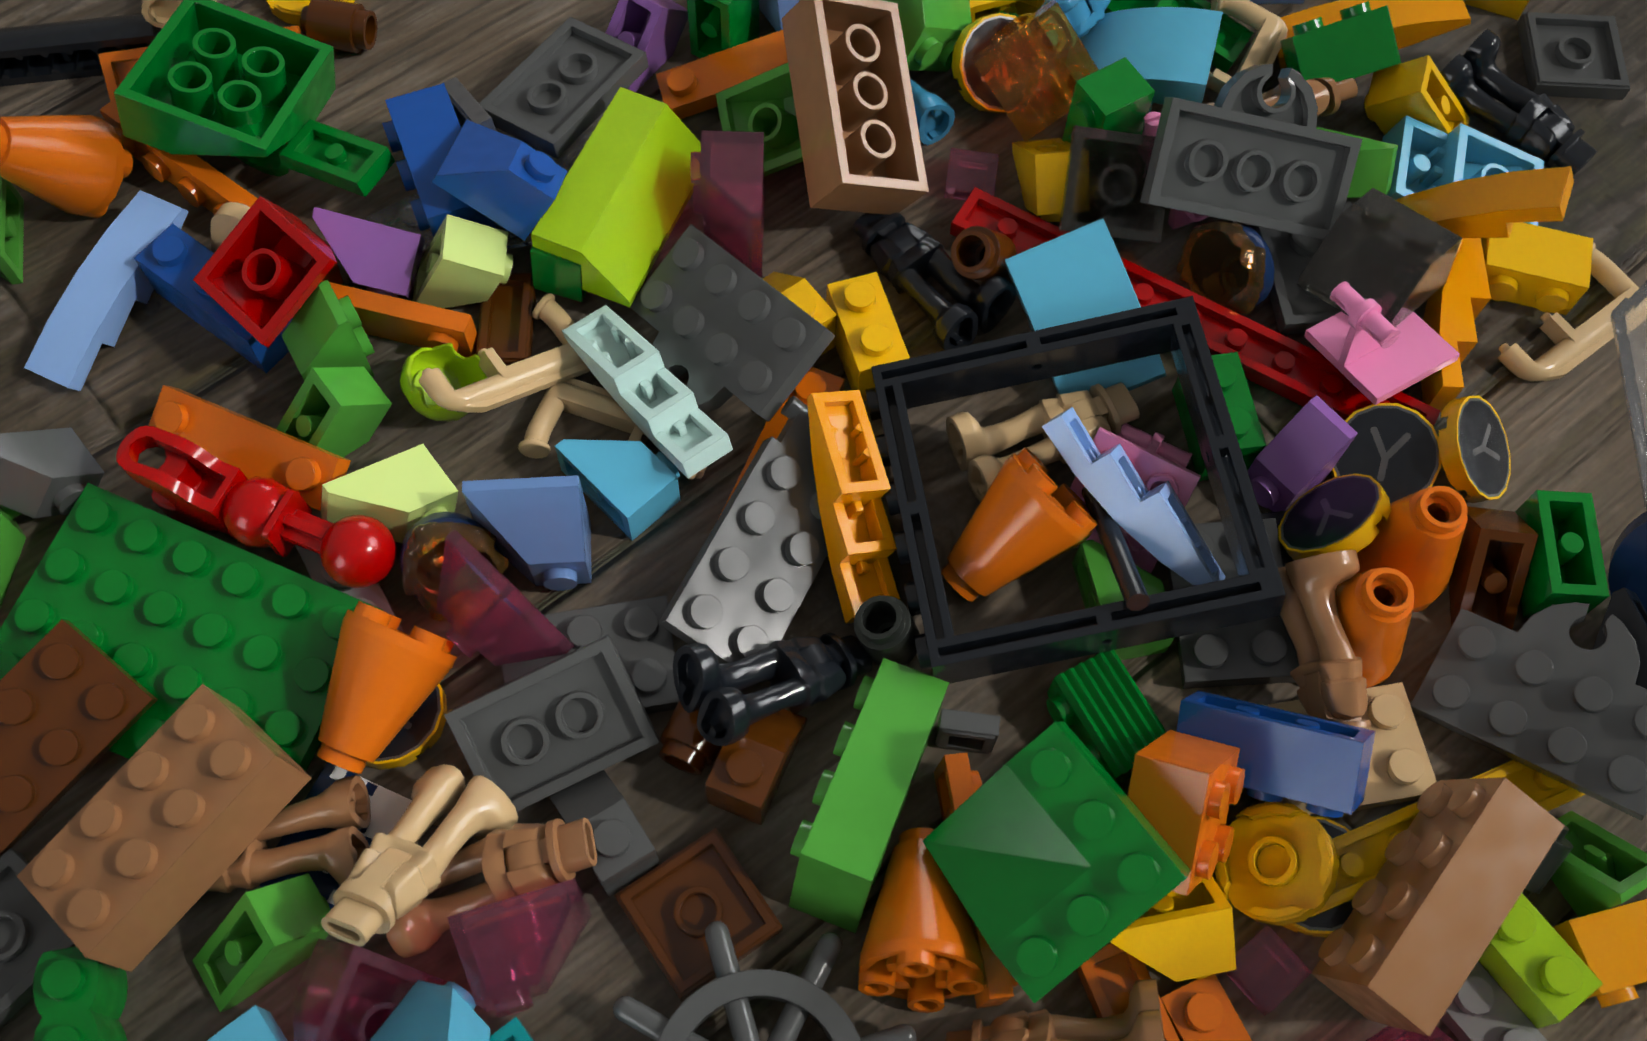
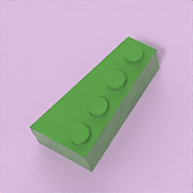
M883 658L875 679L864 676L853 708L861 711L856 724L845 721L833 751L834 755L841 757L835 772L824 769L813 796L812 803L820 806L814 823L805 819L802 820L791 847L790 854L799 857V862L788 907L856 933L871 885H874L892 836L891 832L896 828L911 787V781L914 780L949 682Z

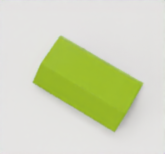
M620 87L564 178L554 202L532 231V247L580 264L582 290L630 308L711 161L710 152L666 103Z

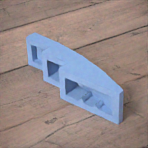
M140 190L107 228L75 273L48 318L24 368L67 388L81 391L101 345L105 344L115 347L135 300L147 304L154 290L134 257L172 223L181 229L189 211Z
M1073 407L1055 416L1042 426L1079 481L1113 520L1157 560L1194 586L1225 579L1226 576L1169 481L1148 491L1121 444L1101 454Z

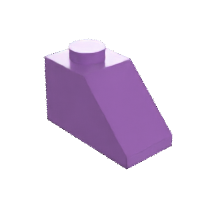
M672 0L618 1L606 34L645 51L649 66L627 88L628 90L636 92L673 55L688 20V10Z
M314 207L312 218L353 283L367 288L366 291L411 300L425 239L420 234Z
M1317 395L1258 454L1248 469V475L1257 503L1265 508H1269L1272 512L1288 510L1300 496L1316 485L1323 483L1358 434Z

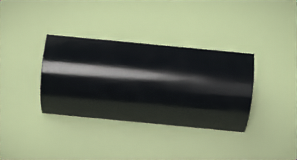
M142 13L0 28V87L103 76L98 54L148 47L162 28L154 27L147 22Z

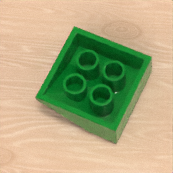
M183 0L114 92L123 136L170 154L267 157L295 137L309 119L315 121L336 89L334 47L213 0Z
M1064 721L1054 722L1002 766L923 840V843L991 950L1034 1004L1187 879L1191 871Z

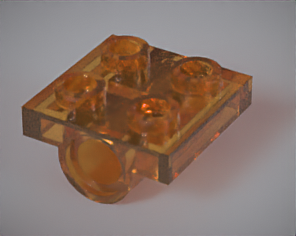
M1051 0L1033 14H1022L1005 24L992 36L990 40L991 45L971 58L1025 142L1067 114L1070 109L1076 81L1099 70L1055 0Z

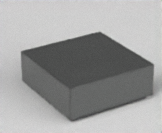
M942 708L936 726L935 745L946 749L984 754L992 753L999 736L1000 716Z

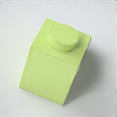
M447 214L420 260L412 301L440 308L488 301L499 283L505 285L511 274L513 255L507 253L508 232Z
M421 444L322 484L321 518L335 523L347 516H369L383 523L391 532L395 542L402 543L409 529L422 518L437 512H455L458 490L425 445Z

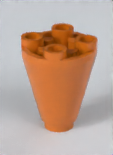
M80 114L0 116V177L68 214L100 218L105 215L109 204L116 197L123 179L128 177L133 169L132 154L129 150L123 148L122 141L111 124L97 116Z
M1026 447L1017 455L1013 453L1004 462L947 557L949 563L941 570L947 582L969 602H973L979 595L987 597L1085 542L1092 535V530L1097 526L1096 521L1085 510L1087 506L1082 499L1065 483L1058 488L1055 482L1046 474L1049 471L1048 468Z
M1447 486L1428 487L1390 503L1391 513L1388 520L1382 517L1381 521L1376 525L1380 531L1376 538L1365 548L1357 552L1360 570L1356 574L1370 569L1386 567L1399 570L1409 578L1414 588L1415 597L1412 612L1425 610L1447 589L1467 524L1468 509L1464 498L1456 490Z
M1385 567L1367 570L1354 575L1336 588V603L1340 621L1355 656L1362 658V677H1365L1367 680V688L1375 687L1384 682L1400 662L1415 599L1413 585L1404 573L1393 568Z
M361 601L358 602L354 611L348 609L340 630L318 737L322 745L317 756L335 766L362 774L367 761L374 763L451 670L457 658L450 654L455 643L415 625L410 635L397 629L402 619Z
M912 828L899 835V843L893 848L860 954L858 990L869 996H891L906 999L909 1009L916 1012L931 1013L944 1009V999L981 993L984 990V961L970 915L923 843V840L935 829Z

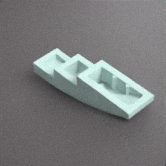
M607 305L602 306L562 330L567 342L612 398L650 441L688 479L733 450L728 434L698 408L694 393L665 368L660 352Z

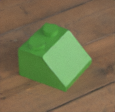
M882 0L898 3L908 69L948 72L952 68L954 45L961 31L972 23L969 0Z

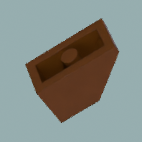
M1467 506L1468 520L1449 580L1451 627L1461 608L1512 630L1538 534L1516 512Z
M783 709L751 725L748 733L740 741L722 746L705 783L708 803L762 826L805 728L807 718Z

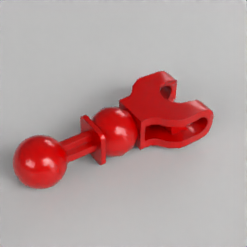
M140 426L123 439L117 450L116 461L119 466L134 481L153 490L151 494L153 502L170 518L201 531L218 530L250 547L266 548L270 546L277 555L286 557L294 545L320 554L322 565L327 574L337 583L351 588H365L375 585L388 575L394 565L396 558L394 538L389 529L377 519L365 515H352L332 523L312 515V509L298 491L288 489L273 478L255 476L248 479L240 468L221 461L186 438L154 426ZM158 447L165 450V462L158 469L138 463L139 454L148 448Z

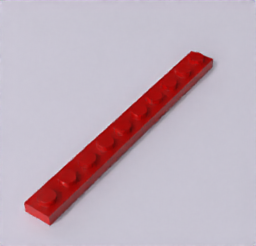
M976 187L953 219L950 234L955 237L963 230L973 226H981L1005 234L1014 243L1017 254L1069 233ZM1121 257L1141 307L1193 296L1211 355L1238 352L1246 379L1303 407L1317 395L1343 420L1354 411L1373 404L1320 352ZM1399 392L1380 402L1399 403L1414 409L1433 426L1441 412L1403 392Z

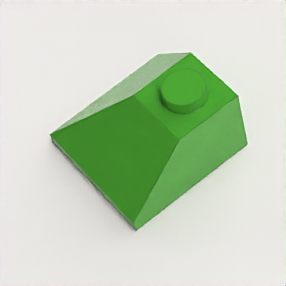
M788 63L716 93L733 186L740 187L803 161Z

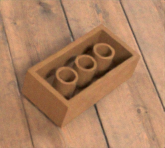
M800 0L782 18V26L810 208L885 215L899 213L928 193L929 189L898 3L882 0Z
M202 684L33 858L17 877L86 958L132 972L312 777L240 707Z
M1505 777L1440 780L1429 786L1418 800L1417 809L1420 811L1408 829L1398 833L1388 844L1385 850V858L1387 860L1377 876L1365 882L1356 892L1352 900L1354 910L1341 928L1329 934L1323 941L1318 953L1321 959L1311 974L1367 1020L1430 1037L1565 825Z

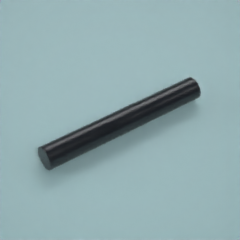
M1084 486L1082 496L1090 516L1097 523L1096 531L1126 606L1131 611H1140L1149 605L1150 598L1121 528Z

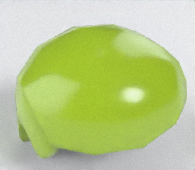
M446 343L433 348H419L408 356L402 367L400 389L411 406L424 417L435 421H457L468 413L450 411L438 406L419 383L422 372L426 368H439L455 390L488 377L479 366L481 358L477 354L464 357L455 351L452 343Z

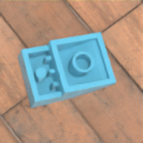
M1144 7L1105 13V17L1092 27L1087 35L1075 40L1068 49L1056 99L1072 101L1077 80L1126 57L1155 90L1149 112H1151L1153 103L1163 104L1165 97H1176L1202 103L1223 11L1184 7Z
M1406 115L1383 136L1382 142L1398 145L1390 193L1386 196H1375L1372 209L1412 193L1460 180L1511 171L1543 169L1544 161L1462 123L1447 134ZM1524 222L1538 226V222Z
M1103 218L1005 259L1009 277L1016 288L1017 296L1026 314L1031 331L1141 307ZM1157 354L1051 378L1058 394L1083 390L1089 391L1090 387L1096 384H1100L1105 389L1120 382L1126 386L1128 391H1131L1165 377L1166 371L1160 355Z

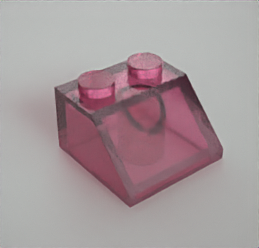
M702 131L701 152H691L694 214H703L704 234L759 277H762L765 204L764 132Z

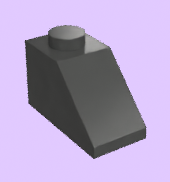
M71 427L0 433V505L32 518L69 515L87 483L98 487L105 473Z
M604 770L549 796L565 824L581 818H587L591 823L597 852V864L591 867L608 897H611L660 865L653 844L628 803Z

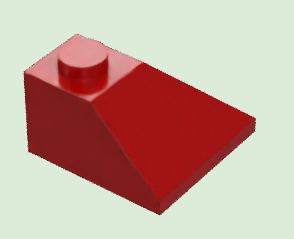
M259 196L193 281L262 345L269 347L337 261L331 247L297 216Z

